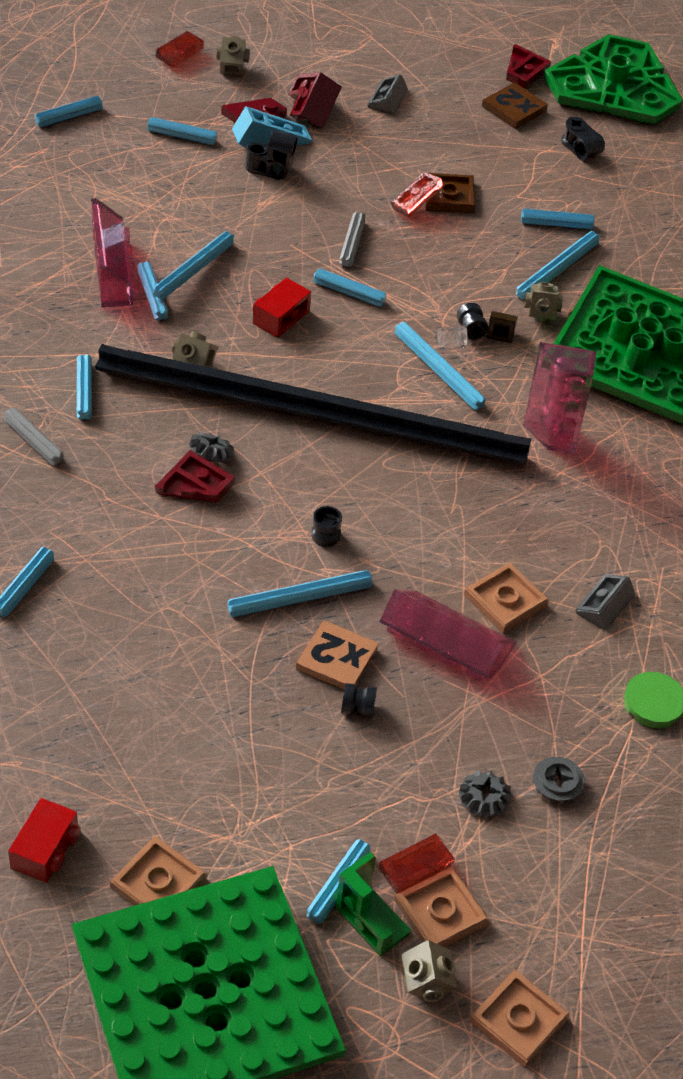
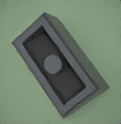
M402 75L382 79L367 104L368 108L394 114L408 91Z
M604 574L576 608V614L602 629H608L635 595L630 577Z

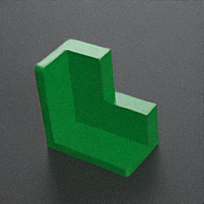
M369 852L340 873L335 909L381 957L410 935V928L371 888L376 857Z

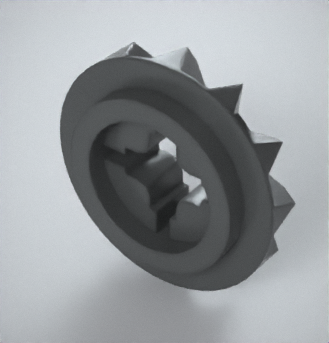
M199 432L192 435L189 442L191 450L208 461L225 462L233 457L234 447L230 445V442L212 433L205 434Z
M549 757L539 762L535 767L532 783L536 786L537 794L542 793L546 796L547 802L551 799L558 800L561 805L566 800L573 802L582 793L585 778L582 770L573 761L563 757ZM556 772L560 781L563 782L561 788L553 781Z
M477 770L471 776L466 775L463 783L460 785L459 797L463 806L472 814L486 818L495 817L502 814L509 807L511 786L505 783L503 776H495L492 770L488 773H481ZM489 786L490 793L485 801H482V790L484 787Z

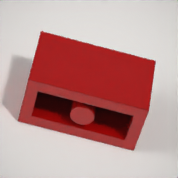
M286 277L278 285H274L262 298H258L252 308L253 324L278 338L310 311L311 291Z
M40 797L8 850L10 869L47 883L53 872H59L65 859V851L69 845L73 846L80 835L81 827L78 826L77 811Z

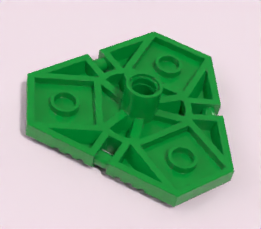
M608 34L581 49L579 56L574 53L545 70L544 78L557 103L569 107H578L583 110L596 111V113H602L603 111L611 113L610 116L614 117L619 116V118H627L628 120H635L641 123L656 124L680 109L683 103L682 97L668 74H663L664 67L649 43Z

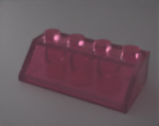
M92 198L93 244L101 308L133 306V295L138 294L137 279L131 278L135 277L134 261H129L133 260L132 245L127 244L130 243L129 227L124 228L121 215L97 198Z
M544 342L539 344L523 426L547 450L575 454L594 374L596 351Z
M412 588L394 589L379 621L388 626L386 631L399 638H403L405 635L413 639L412 644L415 647L427 652L432 649L440 653L439 659L454 666L459 663L467 667L466 673L480 680H483L484 677L495 676L517 643Z

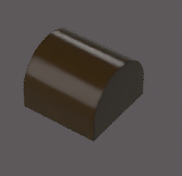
M492 311L486 338L512 343L518 316Z

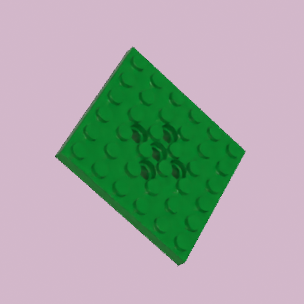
M598 265L545 357L543 367L683 424V298Z
M274 866L71 924L72 933L117 1079H276L345 1056V1047ZM191 964H199L201 966L193 968ZM236 984L245 985L246 988H238ZM201 995H211L212 998L204 999ZM167 1005H175V1006H177L178 1008H177V1009L168 1010V1008H167L166 1006H167ZM221 1026L222 1028H224V1030L215 1031L211 1027Z

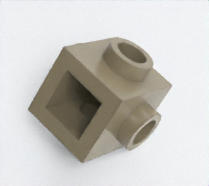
M237 36L222 38V46H217L216 59L220 60V73L244 75L245 63H249L250 49L246 48V39H241Z
M532 283L530 293L526 292L524 308H528L529 317H533L535 321L548 322L549 319L555 320L556 312H561L563 296H559L558 287L551 283ZM547 302L549 306L540 305V303Z
M191 331L190 335L181 333L180 337L173 344L172 352L174 354L172 359L211 368L219 346L206 342L207 336L194 331Z
M427 940L401 954L405 973L404 982L408 993L427 1002H435L441 1000L445 994L457 989L456 967L452 960L450 949Z

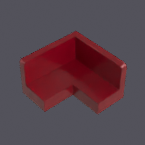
M322 72L297 74L288 93L290 97L296 100L290 116L296 120L306 119L316 127L323 128L342 86Z

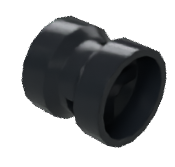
M467 303L461 306L456 314L458 322L462 326V332L469 340L482 338L489 329L487 321L483 317L482 309L477 303Z
M322 506L315 510L311 536L312 540L319 546L331 547L339 542L342 514L338 509L332 506Z
M346 682L341 714L351 715L357 712L362 717L372 719L377 687L367 686L366 688H358L356 684Z

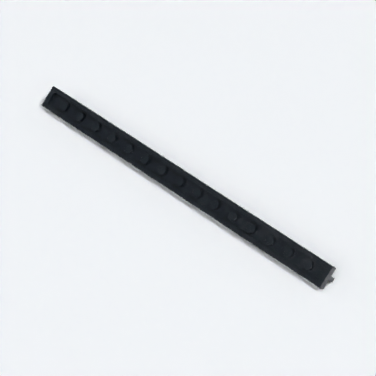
M101 344L98 350L99 359L95 369L101 372L104 371L114 375L117 374L511 463L514 462L521 465H526L531 438L504 434V432L132 350H123Z

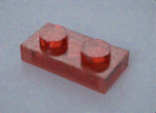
M186 31L155 50L156 58L173 67L204 49V40Z
M424 171L390 203L395 211L410 217L444 185L441 178Z
M435 833L380 861L379 870L397 894L453 866L455 858Z

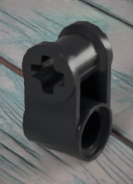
M569 117L566 120L565 125L567 129L561 138V143L571 150L578 159L585 160L605 150L603 137L591 128L585 120L579 117Z

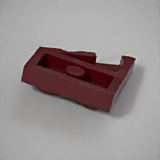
M514 44L506 80L512 83L515 82L525 89L542 76L546 69L550 68L551 61Z
M271 97L226 104L221 109V114L234 123L238 120L245 106L280 118L287 116V108Z
M189 450L155 485V491L159 495L218 502L235 484V477Z

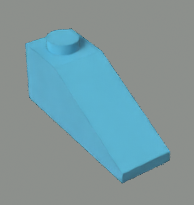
M245 106L232 128L238 144L247 148V144L253 142L268 145L271 134L274 131L297 136V145L310 144L312 141L304 125Z

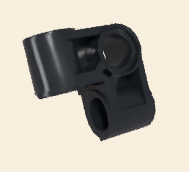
M274 131L271 134L268 145L259 142L247 144L245 169L251 173L261 174L276 180L284 179L294 160L298 137Z

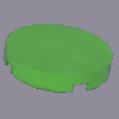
M644 672L636 675L628 682L623 697L625 709L628 713L631 712L635 716V720L640 724L651 728H667L683 717V688L679 682L670 676L659 672Z

